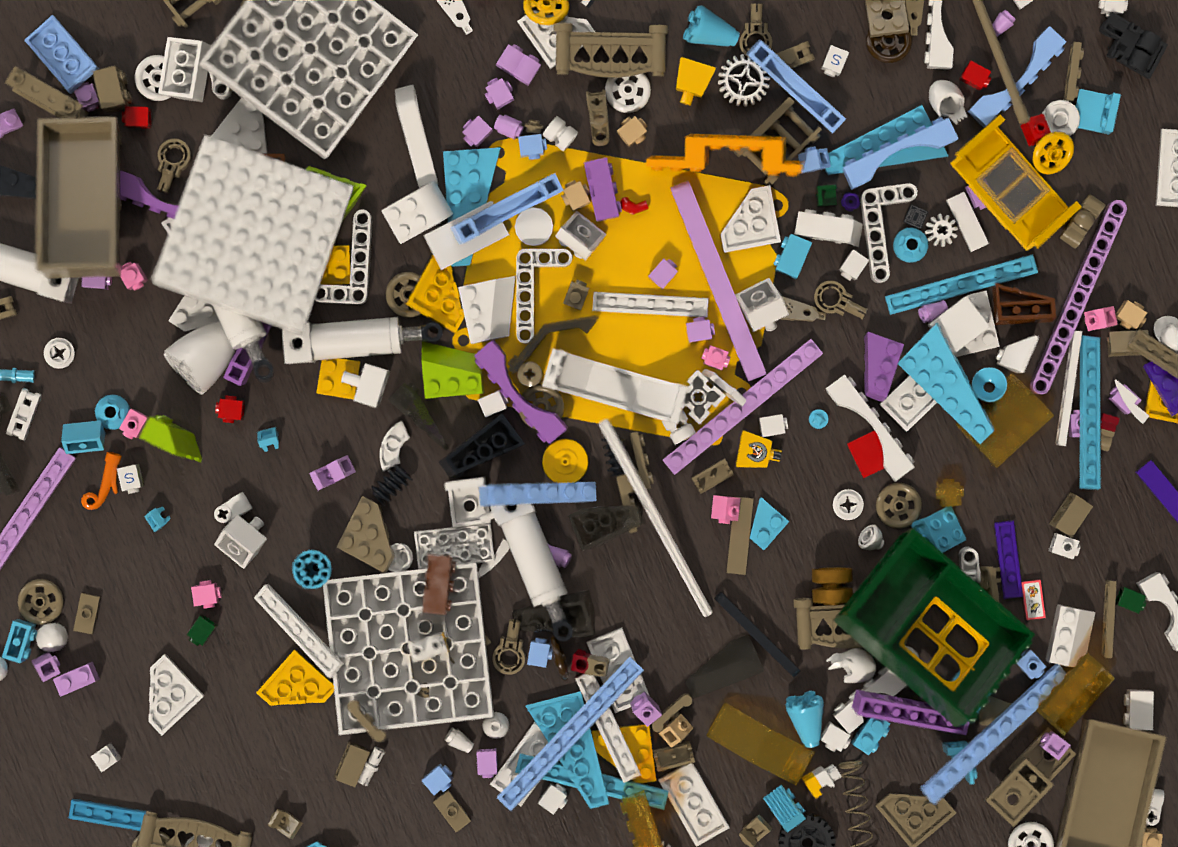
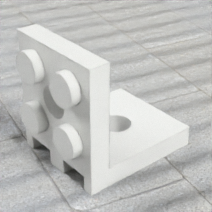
M485 477L445 482V490H448L453 527L484 524L480 520V515L490 512L489 506H480L479 487L486 486ZM471 500L474 502L475 509L473 511L465 510L464 503Z

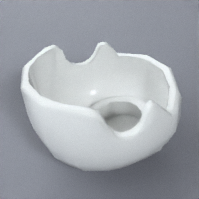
M395 543L391 546L395 557L388 570L391 572L405 571L413 562L412 551L405 544Z
M59 623L42 625L37 631L36 642L43 651H59L67 644L68 635L66 629Z

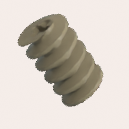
M533 362L522 364L518 370L519 381L529 387L537 385L543 376L540 366ZM529 369H532V372L535 373V377H531V380H528V376H525V372H529Z

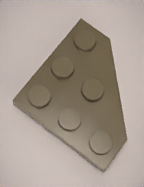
M362 496L337 548L379 571L387 573L395 555L390 545V537L386 523L383 520L381 505Z
M889 793L875 804L877 809L909 847H917L956 814L943 797L934 804L930 802L927 796Z

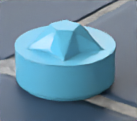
M814 410L809 415V423L812 427L821 429L827 425L828 415L823 410Z

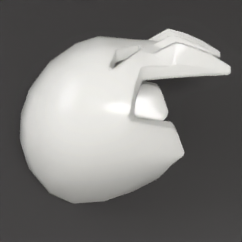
M938 80L930 86L929 101L939 117H949L956 125L958 121L961 122V119L967 117L964 108L965 97L957 85L947 80Z
M853 648L843 653H835L827 660V662L831 661L832 664L828 670L840 667L846 670L847 675L844 676L845 683L869 681L873 678L876 671V663L871 654L860 648Z

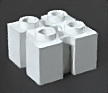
M696 370L686 381L690 385L687 387L682 409L687 406L691 410L688 415L698 424H701L710 414L707 409L711 405L716 407L726 395L715 385L712 388L707 386L706 383L709 380ZM695 392H696L697 394H698L699 392H701V393L703 394V395L701 396V398L703 399L702 402H699V401L695 402V401H694V398H695L694 393H695Z

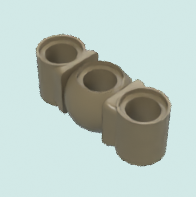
M1089 194L1082 202V207L1072 217L1059 238L1076 249L1106 204Z

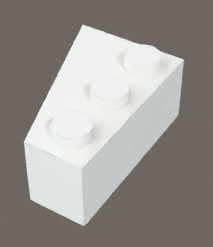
M805 209V212H798L795 235L822 241H833L839 244L847 243L859 247L863 224L854 220L853 216L842 215V218L834 217V213L823 212V215L816 214L815 210Z

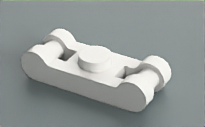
M22 389L6 431L7 435H15L20 440H26L42 394L37 392L34 394L29 392V389ZM26 399L32 401L30 406L24 404ZM17 423L23 424L22 429L16 428Z

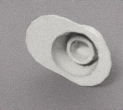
M1163 316L1157 319L1154 324L1155 336L1160 343L1178 354V319L1172 316Z

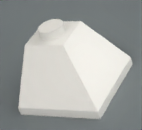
M1031 336L1004 346L1003 349L1000 348L996 356L998 360L997 365L1015 373H1024L1039 337Z

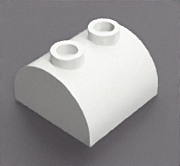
M576 211L560 228L555 237L559 239V243L562 246L573 250L577 258L586 261L607 234Z

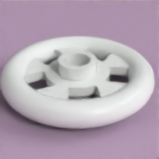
M152 55L145 58L139 63L135 71V83L138 90L146 98L155 101H163L170 98L155 92V87L159 88L160 81H155L154 77L156 75L161 76L162 69L159 66L164 61L163 55ZM151 64L154 69L148 74L145 69ZM146 78H148L149 83L151 84V86L147 88L143 83V80Z
M644 73L635 75L638 78L637 83L629 80L630 76L622 77L624 81L619 86L615 83L618 78L607 79L605 85L606 98L614 109L624 113H632L646 105L650 98L651 86ZM626 86L631 87L632 91L630 93L624 91ZM638 87L643 88L642 96L636 95ZM617 90L621 96L618 100L613 95V92ZM625 99H634V104L626 105Z
M1036 822L1020 824L1012 831L1008 840V847H1018L1020 845L1021 847H1028L1027 844L1030 841L1034 842L1033 847H1041V843H1046V847H1054V840L1050 831L1042 824ZM1034 830L1041 833L1039 838L1032 835ZM1024 831L1027 836L1020 840L1018 836Z

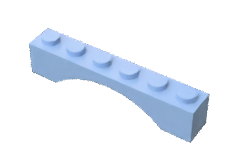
M1050 26L1033 42L1030 63L1024 74L1015 83L1020 96L1025 91L1023 87L1027 83L1031 85L1038 78L1036 73L1040 69L1044 71L1052 63L1050 59L1053 55L1058 57L1065 49L1063 45L1066 41ZM1007 89L993 95L982 96L968 113L981 126L986 127L997 118L996 115L1000 111L1005 112L1012 105Z
M758 40L746 53L830 132L834 133L845 121V118L761 40Z
M941 117L932 122L933 125L928 128L925 125L914 130L915 134L908 136V134L902 135L897 138L898 142L892 145L890 142L879 146L881 150L875 153L873 150L862 154L863 158L858 161L853 158L845 162V167L842 168V171L851 190L869 182L879 165L897 151L917 146L940 149L958 140L949 118L943 120Z
M554 173L450 228L458 244H464L503 221L564 190Z
M596 483L487 485L479 487L480 506L596 501Z

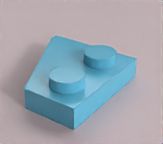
M762 497L758 501L750 539L765 550L789 521Z

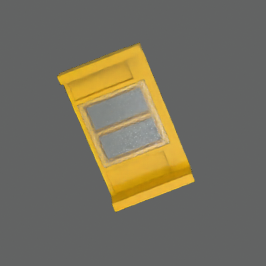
M1000 114L955 154L957 158L950 164L968 183V187L1006 230L1008 229L1027 251L1034 245L1037 248L1041 246L1082 206L1077 201L1069 207L1000 130L998 126L1005 121Z

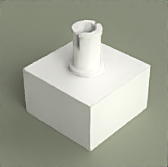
M770 278L735 294L741 311L753 331L765 327L766 331H773L777 328L775 321L789 315L782 297Z
M365 364L361 376L344 371L341 382L357 387L354 401L379 408L390 371Z
M237 514L223 529L214 545L244 569L258 554L267 540L266 537L258 532L264 523L258 517H254L250 523H247Z

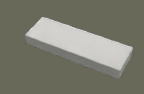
M965 192L946 200L970 252L989 244Z

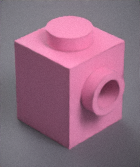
M128 262L121 266L120 277L127 289L136 291L144 286L143 283L148 281L139 264Z
M1114 306L1084 312L1088 331L1118 325Z
M711 345L709 349L705 348L701 358L704 360L703 364L722 370L723 367L727 368L730 357L727 356L728 351Z
M130 409L119 429L129 439H133V437L139 438L149 417L135 409Z
M713 495L711 518L719 519L718 523L730 524V520L738 521L740 498Z
M211 580L201 581L200 585L191 587L194 606L203 605V608L215 607V603L220 602L219 598H222L221 588L217 587V583H211Z

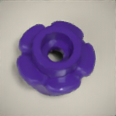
M848 192L844 194L841 205L847 211H853L860 206L859 196L856 193L851 194Z

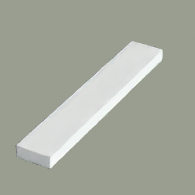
M594 292L593 311L707 318L708 298Z
M1074 331L1069 344L1055 442L1056 445L1066 446L1082 337L1081 331Z
M265 584L254 599L329 678H332L344 663L269 584Z
M582 674L575 678L586 702L600 689L594 675ZM609 707L596 721V725L625 783L640 776L641 773Z

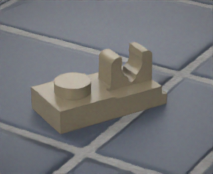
M980 566L981 582L979 585L999 602L997 583L1001 582V579L996 578V572L1000 571V568Z

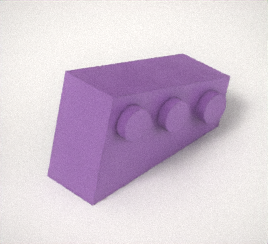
M607 157L584 162L596 222L619 217V212H622L620 201L615 199V194L618 191L616 182L611 180V175L614 174L612 164H608Z
M867 332L864 336L865 396L884 402L888 396L904 344Z

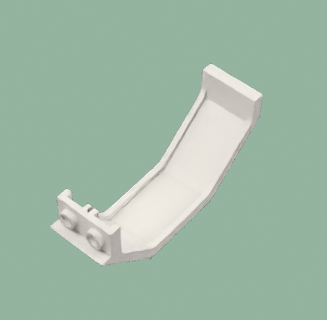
M552 349L542 384L544 387L674 424L678 422L687 391V386L641 375L556 349Z

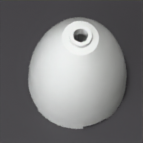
M220 321L184 335L169 346L163 355L175 372L179 373L192 389L202 395L222 375L231 361L235 350L232 348Z

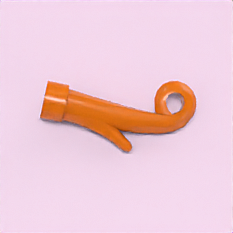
M113 452L106 453V462L99 494L97 496L94 493H85L81 498L84 508L88 510L99 508L104 503L111 487L114 494L118 493L116 477L121 455ZM93 498L95 502L89 504L87 503V499Z

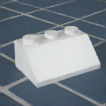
M167 37L158 94L183 100L203 102L208 71L199 64L212 48V45L203 41Z
M1057 604L1046 661L1069 667L1084 668L1095 612Z

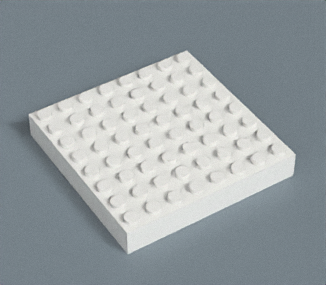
M247 0L199 65L321 158L326 159L418 34L374 0Z
M205 135L153 277V284L303 335L350 201L353 186Z
M477 563L456 565L455 573L451 574V581H454L453 592H449V600H452L451 612L447 611V615L422 612L427 569L332 579L323 585L330 649L344 663L333 676L339 735L367 732L347 708L348 703L353 700L359 701L361 704L360 709L364 714L368 712L375 720L373 724L378 729L383 730L494 717ZM444 633L449 652L413 663L408 647L409 643ZM450 657L455 661L454 664L450 661ZM429 687L428 698L417 695L421 688Z

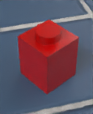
M970 61L959 80L980 91L983 87L986 88L991 80V77H989L991 71Z
M125 107V112H122V123H125V126L128 128H151V109L149 107Z

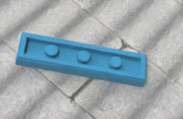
M72 799L68 819L140 831L146 811Z

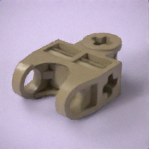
M605 90L596 93H589L587 91L586 97L590 115L592 141L597 146H604L610 141ZM598 135L606 136L604 140L596 139Z

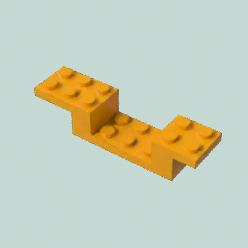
M689 134L686 136L685 156L651 155L646 159V167H651V170L659 171L670 167V171H682V169L690 168V172H701V170H704L709 165V146L710 149H721L724 146H729V150H741L743 147H748L750 151H760L763 148L762 171H767L768 175H779L780 172H786V175L798 176L805 169V161L786 160V137Z

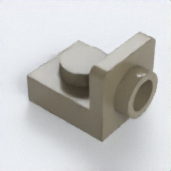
M576 280L575 283L571 281L563 304L581 310L589 288L586 287L587 283Z

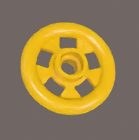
M524 0L523 8L527 17L533 22L540 25H554L561 22L567 16L569 2L568 0H538L537 2L535 0ZM556 4H561V9H555ZM535 7H537L539 11L536 14L532 10ZM551 13H553L554 16L550 18L545 17V15H550Z
M1059 131L1044 136L1037 143L1033 152L1035 168L1043 174H1054L1064 169L1070 162L1074 152V143L1071 137ZM1059 139L1064 141L1061 146L1057 144ZM1050 142L1051 145L1045 149L1044 147ZM1044 155L1045 160L1041 162L1040 157ZM1050 162H1055L1054 166L1049 167Z

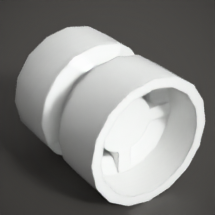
M556 116L542 136L550 142L555 141V146L564 152L579 132L571 126L566 127V122Z
M683 409L677 422L681 426L677 429L674 423L662 421L665 429L671 432L670 437L675 445L696 433L691 423H687L688 418Z

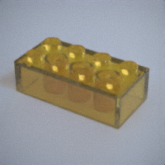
M1086 653L1085 656L1079 658L1077 665L1065 674L1061 683L1052 689L1051 694L1040 702L1036 711L1065 736L1115 678L1103 665Z

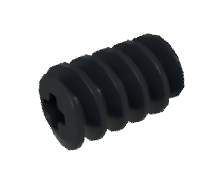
M619 435L617 437L619 438L622 444L626 441V439L620 438L621 435ZM607 438L601 439L602 442L608 443L603 446V449L609 450V452L604 454L605 457H610L606 464L612 465V467L607 469V472H612L613 475L611 476L626 474Z
M394 465L395 472L388 470L390 477L382 476L384 482L377 480L378 488L373 485L371 486L372 493L384 506H386L384 500L389 502L392 500L390 494L395 497L397 496L395 489L402 491L401 484L408 486L407 479L413 481L412 477L402 467Z

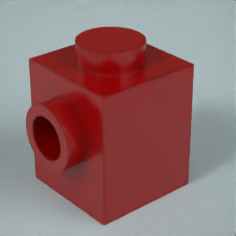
M1044 114L1030 117L1029 122L1020 126L1028 146L1037 145L1044 136L1051 133Z
M225 395V399H220L216 403L215 413L218 414V418H223V422L234 423V420H243L245 401H238L236 396Z

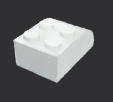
M435 180L381 210L400 244L453 215Z

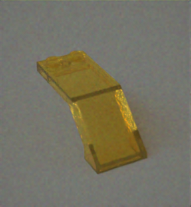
M724 703L706 735L747 761L796 786L815 753L813 750L770 729L727 703Z

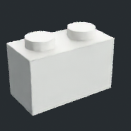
M1127 689V694H1124V706H1127V713L1123 715V723L1126 725V728L1153 730V691Z

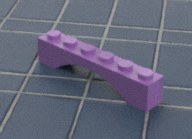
M120 170L121 200L132 199V204L143 207L144 204L150 206L149 210L159 214L162 210L167 212V217L175 219L179 208L178 205H171L160 201L147 189L141 178Z
M262 321L266 336L258 341L260 348H262L272 326ZM245 348L237 349L223 377L239 386L246 384L253 369L251 366L252 359L249 358Z
M494 339L474 355L476 357V364L481 369L485 368L489 373L487 375L494 384L498 383L501 387L500 392L505 398L510 397L514 402L512 406L518 413L522 412L526 416V423L531 428L535 427L538 430L537 435L543 442L547 441L550 444L567 430V425L555 412L546 411L534 406L517 391L508 374L506 353Z

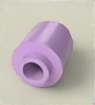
M499 115L494 125V129L498 130V133L512 139L520 137L524 127L521 126V121L507 115Z

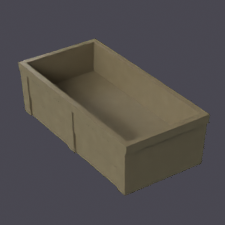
M116 117L38 119L36 270L41 272L46 278L121 276L120 210H122V201L120 198V145H122V134Z
M1083 718L1081 724L1082 731L1070 783L1066 790L1067 796L1055 847H1141L1166 737Z

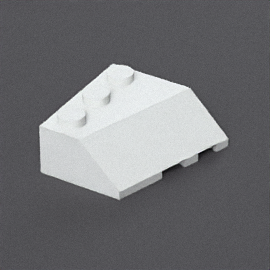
M515 276L458 287L471 344L509 336Z

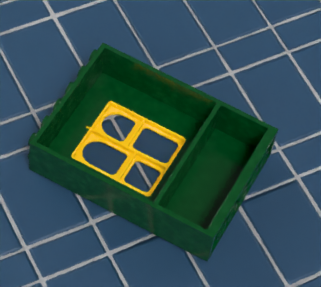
M914 528L898 536L833 619L836 624L955 727L969 722L972 723L978 717V710L985 707L989 702L988 697L990 694L995 693L999 689V682L1010 674V667L1022 658V651L1031 646L1033 643L1031 639L1035 635ZM933 604H936L949 615V621L940 633H935L922 621L923 616ZM956 624L964 628L977 641L978 651L973 657H963L945 641V638ZM914 628H919L939 647L936 654L927 664L904 645V641ZM945 654L951 656L960 667L959 677L952 682L942 679L934 670Z

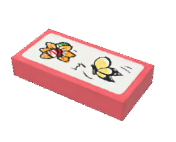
M1041 580L1021 582L1025 619L1046 618Z

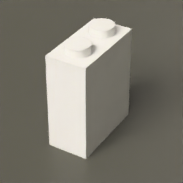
M967 296L963 297L928 324L931 329L938 322L940 330L947 339L953 354L990 327L988 325L989 319L983 312L981 314L976 309L978 305L971 297L969 299Z

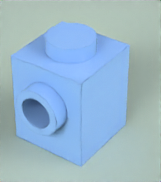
M541 134L518 137L521 158L529 157V160L540 159V155H544L543 150H547L546 138L542 139Z
M816 147L804 149V153L798 154L799 161H805V169L801 173L814 172L831 167L827 148L816 149Z
M535 638V641L531 640L527 665L546 668L547 660L552 659L553 652L552 648H550V643H546L547 639Z
M1029 648L1021 654L1022 658L1016 663L1030 679L1039 678L1045 672L1043 669L1046 668Z
M439 764L422 779V782L435 795L440 790L442 792L446 791L452 785L450 783L453 779L451 777L452 772L446 765L443 767Z

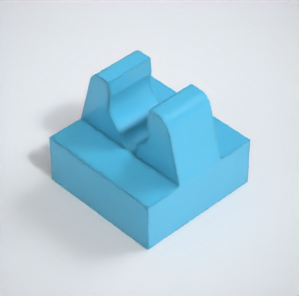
M276 427L257 432L260 448L262 447L267 452L268 446L273 444L275 449H278V432Z
M164 507L155 508L144 516L154 532L161 529L170 520V516L162 518L160 515L165 510Z

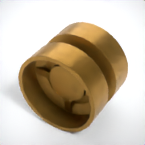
M852 568L812 569V582L823 584V587L812 589L813 602L823 603V605H842L848 602L853 595V588L842 587V584L853 581Z

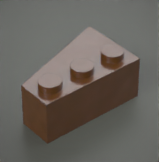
M995 283L992 287L995 325L1045 323L1055 320V298L1021 291L1014 287H1006L999 283Z
M428 554V569L426 571L422 612L447 615V611L451 612L452 600H449V592H453L454 588L451 574L455 573L456 561H453V557Z

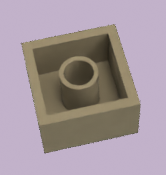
M116 66L93 71L102 110L112 113L125 110V107H130L132 97L130 91L127 92L125 84H128L126 73H123Z

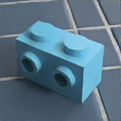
M790 234L789 237L785 236L781 245L784 248L781 255L777 254L773 264L776 266L775 271L797 279L812 242Z
M101 420L63 424L61 442L65 453L73 454L104 450L105 431Z
M20 619L14 620L2 658L17 663L28 660L32 650L29 648L30 643L35 640L37 630H35L36 624Z
M867 717L851 743L867 755H870L871 752L875 753L880 745L878 743L882 736L885 737L890 731L889 721Z

